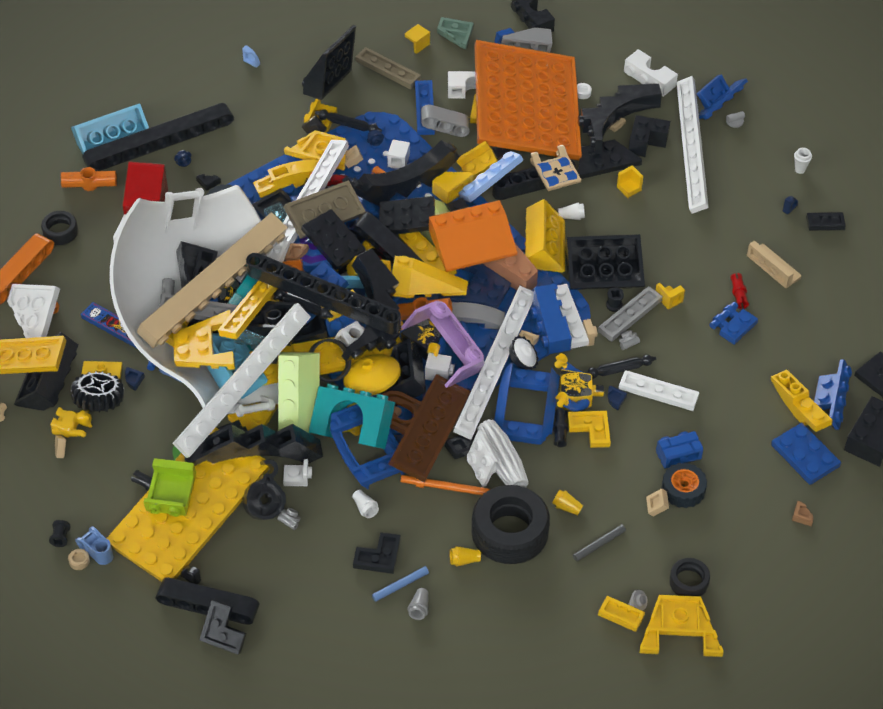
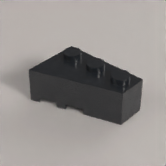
M409 338L393 346L391 357L398 361L401 373L396 383L382 392L381 395L387 391H399L415 398L426 392L422 352Z
M871 396L847 437L844 451L878 467L881 466L883 460V401Z

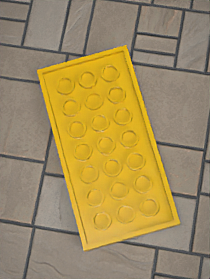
M215 427V429L210 434L218 431L219 429ZM181 453L175 461L185 462L184 455ZM248 456L217 463H211L206 460L195 466L196 476L186 516L180 515L175 517L167 513L153 514L146 511L144 498L148 497V490L106 539L110 541L112 549L162 582L164 578L177 579L181 571L189 565L243 501L245 489L249 484L257 481L261 475L268 472L269 466L260 464L261 461L266 459L261 456Z

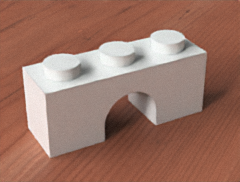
M638 49L625 59L624 72L641 84L659 83L662 96L664 97L676 87L678 74L666 66L659 70H651V57Z
M448 71V98H465L467 90L476 89L475 71Z

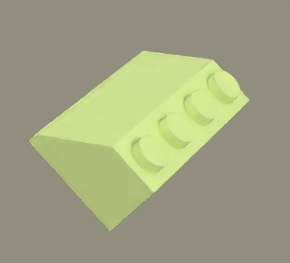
M280 352L278 360V431L294 424L309 433L318 387L320 386V353Z

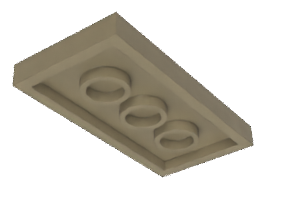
M349 180L289 202L283 207L300 239L307 237L301 230L302 225L330 209L336 213L343 223L357 218L366 212Z

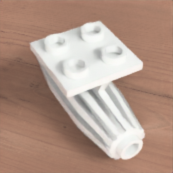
M494 420L483 421L477 428V434L467 454V461L473 468L476 478L480 481L482 487H486L491 475L496 472L505 485H518L527 488L528 479L522 461L509 437Z

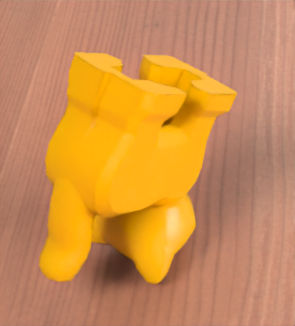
M58 407L56 415L59 418L58 420L53 418L51 422L52 434L62 435L67 438L86 437L85 431L81 429L76 430L78 424L92 428V416L88 410L74 412Z

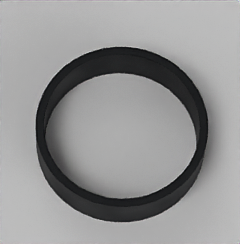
M324 339L316 342L309 352L314 353L316 347L323 342H333L343 352L347 346L337 339ZM352 359L346 362L345 369L340 376L335 379H326L320 376V381L334 382L345 377L350 370Z

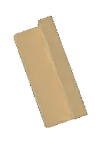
M755 240L749 244L747 256L784 288H788L801 279L800 273L765 244L759 245Z

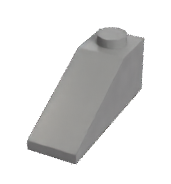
M531 28L504 35L501 44L550 53L553 44L551 29Z

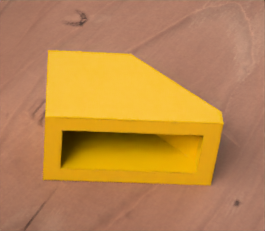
M444 172L432 181V193L444 203H450L459 197L458 193L465 185L473 181V173Z

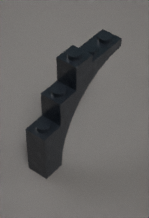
M659 83L619 85L618 91L614 96L600 97L596 108H581V115L578 116V125L582 127L583 133L591 136L590 147H593L595 154H602L603 137L607 130L620 118L634 112L661 107L662 93Z
M372 248L359 254L351 266L361 280L366 297L399 310L400 308L391 298L396 293L395 289L399 284L398 280ZM366 325L363 334L346 348L342 357L347 362L351 359H358L366 350L370 352L377 348L380 352L385 348L390 349L397 343L396 339L400 333L391 335Z

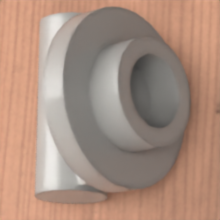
M744 111L727 115L726 123L733 128L741 127L745 118Z
M632 330L622 333V337L619 338L622 350L640 343L637 333H632Z
M292 508L283 509L278 516L279 521L293 530L298 527V522L301 518L298 516L299 513Z
M635 590L628 605L643 611L648 603L646 594L642 590Z

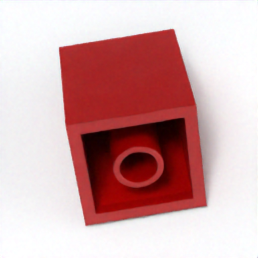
M129 162L123 199L124 214L128 213L138 198L165 202V193L168 192L165 164Z

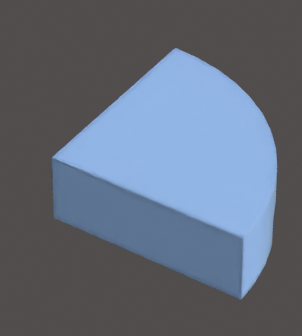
M245 45L242 48L243 61L257 68L260 65L258 56L250 47Z

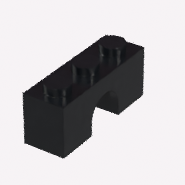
M512 0V10L518 14L520 20L528 26V29L544 28L551 29V32L554 31L555 18L547 9L537 11L538 0Z

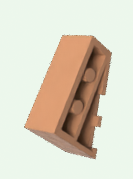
M516 243L517 255L483 263L511 283V287L515 290H518L519 285L529 290L537 286L538 270Z

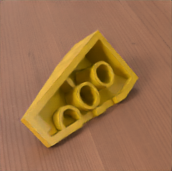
M395 256L392 274L399 284L393 296L414 298V295L424 294L425 297H431L432 294L439 293L443 296L466 295L467 280L415 258Z

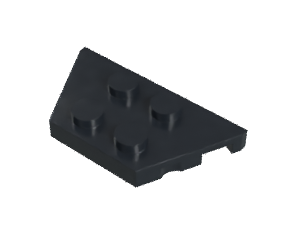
M615 139L602 143V154H595L593 147L587 145L581 147L582 157L579 160L578 174L581 179L623 170L632 165L634 167L642 165V159Z

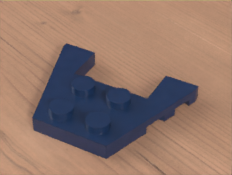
M482 263L462 268V270L475 274L467 287L466 295L443 296L439 294L438 299L450 298L454 302L476 303L498 309L508 293L511 283Z

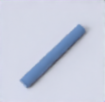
M424 566L373 593V600L376 602L429 574L427 567Z

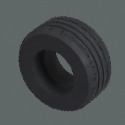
M518 485L495 487L484 493L475 503L472 512L471 532L473 541L480 552L491 560L503 564L523 563L537 556L547 543L550 527L549 510L544 500L530 489ZM504 516H515L524 520L528 527L517 533H507L497 529L492 523Z

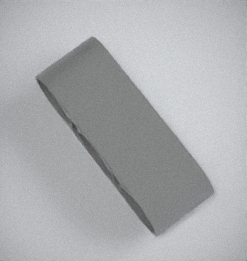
M425 105L421 108V121L425 128L458 137H465L469 134V118L466 114L434 105Z

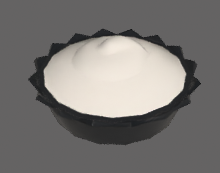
M519 335L514 337L509 347L512 362L521 369L532 370V368H536L539 358L534 345L525 336L521 337Z

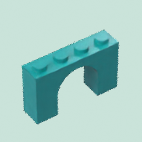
M327 384V387H318L309 433L333 438L330 431L331 414L345 409L350 404L356 403L363 413V424L358 443L385 449L395 402L388 400L389 396L377 394L375 398L371 397L372 393L360 391V394H356L354 389L345 387L341 391L338 390L339 386Z

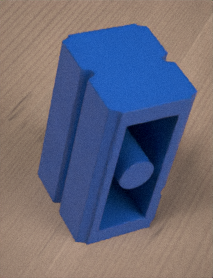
M684 431L678 434V436L671 438L666 436L657 441L656 453L664 469L677 463H688L702 459L703 446L695 431L689 433Z

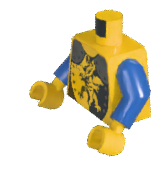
M560 353L556 356L555 367H562L560 373V393L555 397L559 400L557 402L558 407L578 412L590 408L593 397L604 396V385H592L591 374L585 373L567 362L568 359L565 354Z

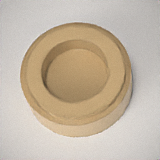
M76 549L69 554L68 561L70 567L74 570H83L89 565L90 558L88 552L84 549Z

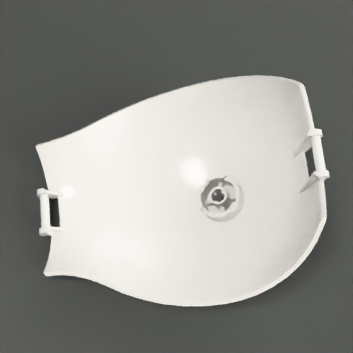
M238 185L203 196L204 190L202 188L181 193L166 192L165 202L138 198L126 214L118 230L111 253V295L115 310L125 332L136 348L150 362L184 383L198 398L202 408L220 390L207 366L201 365L200 368L176 366L174 362V348L165 342L162 346L158 344L153 349L137 333L140 324L159 308L163 292V279L172 278V280H175L174 294L182 289L176 250L181 241L218 251V258L261 222L255 208ZM195 198L192 217L170 220L174 201ZM246 273L241 277L238 275L236 279L241 283ZM278 383L261 386L245 398L240 399L227 414L236 413L237 417H243L244 414L274 410L275 405L278 404Z

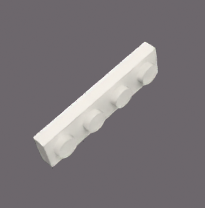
M557 285L556 298L562 302L560 310L567 319L572 337L571 349L589 345V339L568 285Z
M626 370L619 384L620 390L690 411L694 410L699 397L698 391Z

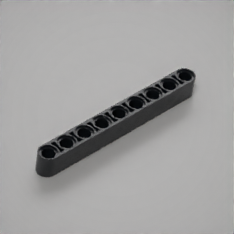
M219 103L88 149L83 153L82 158L87 167H91L95 171H101L228 126L234 121V116L225 103Z
M251 253L246 258L248 275L254 279L392 335L397 334L401 330V314L392 307L262 254Z

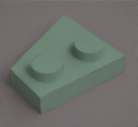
M441 17L437 33L461 48L467 49L474 23Z

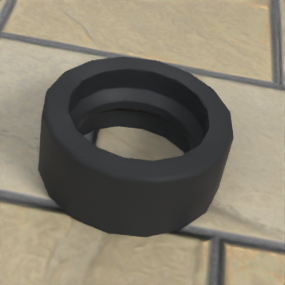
M54 211L46 215L42 220L43 236L54 241V245L68 244L77 236L76 219L69 212ZM59 223L70 225L66 231L60 233L49 230L52 226Z
M695 558L678 560L673 565L670 573V586L673 592L678 596L700 597L706 593L710 582L708 567L702 561ZM685 570L693 571L701 576L702 582L697 586H687L678 580V574Z

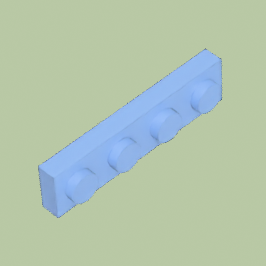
M512 151L504 154L503 158L493 163L488 170L479 174L470 184L465 185L458 193L460 198L471 203L523 161L522 156Z

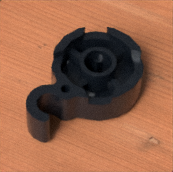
M271 459L260 462L261 465L269 466L270 472L261 475L257 481L249 484L242 498L246 512L252 518L258 520H268L278 516L283 511L286 503L285 492L282 491L281 487L273 479L278 474V465ZM263 494L265 498H268V502L264 503V505L260 501Z

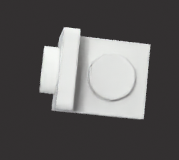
M304 459L303 465H284V486H308V478L312 479V466H308V459Z

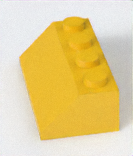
M542 199L526 208L525 255L537 270L562 273L565 271V220L545 199Z

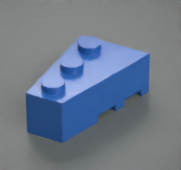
M556 283L534 287L533 307L530 308L532 318L536 319L537 332L542 335L543 348L546 347L548 354L571 350L572 337L566 316H563L560 310L562 302L556 298L558 289Z

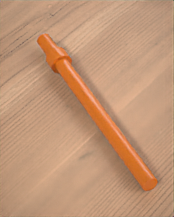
M401 475L400 481L401 483L416 485L419 488L432 487L475 495H483L490 490L489 488L426 479L425 482H422L408 475Z

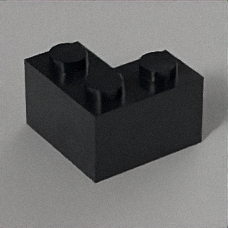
M636 115L630 137L629 150L637 156L646 157L648 145L666 148L671 121Z

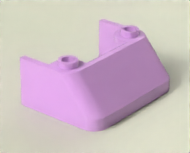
M437 300L415 309L401 326L404 330L430 319L464 364L446 382V388L481 371L485 362L482 351L444 302Z

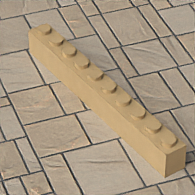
M271 212L140 324L137 333L153 349L158 344L162 346L169 339L168 336L172 332L176 334L182 328V323L185 321L190 322L195 317L196 311L205 309L211 298L216 299L222 293V289L225 286L229 288L235 282L234 278L238 275L241 277L247 272L246 258L249 254L264 253L267 255L273 249V245L276 242L279 244L285 239V232L288 227Z

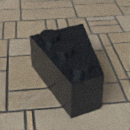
M181 241L176 250L181 287L183 288L214 262L217 259L218 251Z

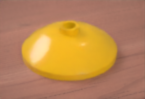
M384 354L369 355L351 365L349 372L343 378L345 388L354 389L356 394H360V391L372 393L371 396L393 386L400 377L401 368L398 361L391 356Z

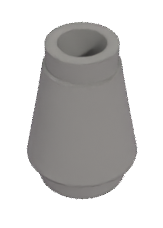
M424 588L417 589L408 606L409 616L415 620H422L428 614L429 592Z

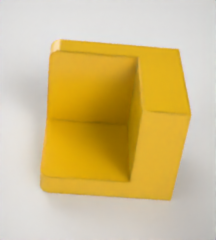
M419 24L405 33V37L414 43V53L416 54L430 45V31Z
M633 165L618 173L617 188L627 198L642 191L643 175Z
M661 283L656 284L655 291L663 296L661 303L668 310L683 302L685 289L681 285L673 289L671 286L664 287Z

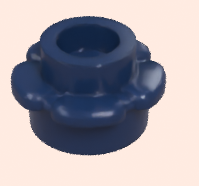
M373 130L367 135V142L373 146L380 145L384 140V135L379 130Z
M185 150L179 151L175 155L174 160L179 166L186 167L191 163V153Z

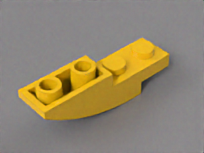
M319 160L294 161L269 169L268 176L253 182L260 198L291 184L295 188L304 185L306 178L310 177Z
M788 370L771 376V381L778 394L800 423H803L805 426L809 425L815 432L832 425V419L809 397V390Z

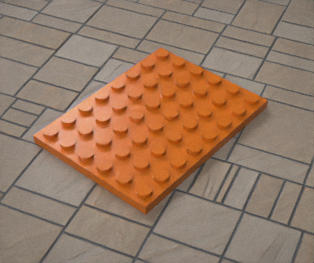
M476 40L477 144L486 141L489 146L530 153L538 152V154L558 157L556 151H558L557 146L564 145L568 157L579 161L582 157L580 126L578 125L579 109L575 57Z

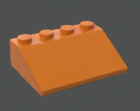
M500 200L429 217V233L446 272L515 256L518 253L507 215Z

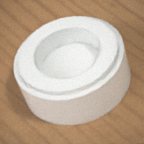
M586 83L577 84L578 98L588 99L591 96V86Z

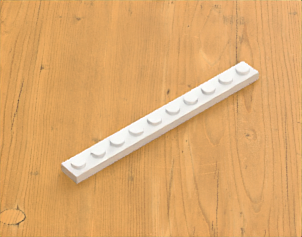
M693 76L677 82L688 203L689 210L693 214L707 209L709 206L695 79Z
M346 140L330 141L297 199L325 189L349 147ZM288 215L283 222L288 227L285 232V239L279 244L276 242L273 245V249L267 255H264L281 263L285 259L290 244L294 243L298 237Z
M519 285L457 421L454 433L470 440L472 439L508 359L512 340L518 336L533 303L534 291Z
M299 303L291 307L172 443L186 458L195 452L311 318Z

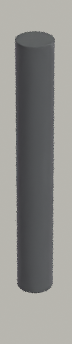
M619 525L573 554L574 560H581L626 531L624 525Z

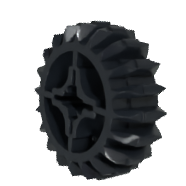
M96 371L95 373L88 372L87 375L81 374L80 377H76L75 381L72 382L71 396L73 403L78 408H83L84 411L90 410L91 413L94 411L99 413L100 411L108 412V409L114 410L115 407L120 406V402H123L124 387L122 381L117 376H112L111 373L105 374L104 371L101 373Z

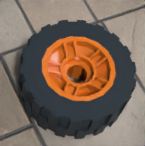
M677 463L666 470L661 489L667 491L670 504H674L679 508L694 507L696 504L701 503V500L705 497L707 488L706 475L696 465Z

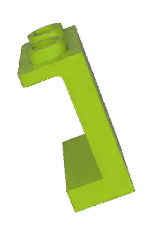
M154 458L152 464L154 473L148 497L144 498L146 511L153 514L167 513L175 517L180 515L186 516L196 476L194 463Z

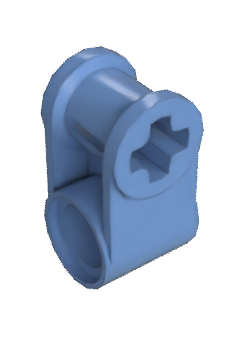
M90 527L89 532L81 538L75 539L79 548L87 551L89 556L98 564L106 565L113 560L114 556L110 541L95 527Z

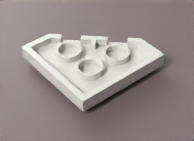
M12 284L7 302L13 309L14 316L22 327L25 338L47 337L60 288L46 285Z

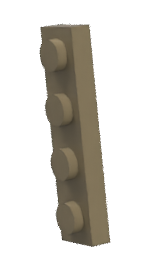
M367 47L355 56L356 62L410 90L415 86V81L421 80L420 74Z

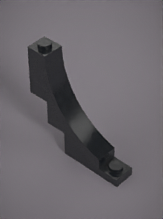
M441 140L425 155L402 168L380 174H363L359 179L356 177L353 179L346 175L342 182L349 180L357 196L380 207V202L389 201L396 193L407 198L421 182L432 187V181L437 176L446 172L460 156L456 152L457 148L451 142L446 143Z
M230 424L208 435L190 457L186 458L184 456L185 462L194 463L195 466L206 460L211 463H217L248 456L286 457L303 463L304 459H308L309 464L322 458L323 452L320 439L294 424L277 432L263 424L247 432Z

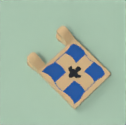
M564 145L557 146V158L541 162L538 152L530 154L532 157L530 162L535 166L548 191L581 182V178L568 157Z

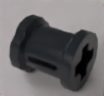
M618 287L609 289L606 307L611 312H617L623 307V290Z
M56 520L52 524L53 534L49 537V543L55 547H64L67 545V532L70 531L71 526L67 521Z

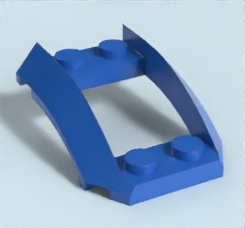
M513 363L503 369L494 421L505 432L510 441L541 445L549 434L552 435L557 402L555 397L558 395L560 376L552 367L551 373L513 368ZM510 387L548 392L543 425L505 420Z
M356 404L331 414L330 431L344 462L361 486L369 490V485L397 473L401 475L405 473L389 465L399 445L390 429L384 449L387 455L359 465L342 434L343 431L363 424L362 410Z

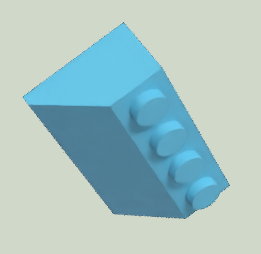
M139 103L72 126L71 130L83 154L88 149L148 129L149 126Z
M213 333L214 354L233 351L235 358L234 370H228L227 367L219 366V369H212L211 366H207L219 388L227 382L250 355V350L241 336L238 339H230L219 336V333ZM264 373L260 375L240 399L245 398L267 383L268 379Z

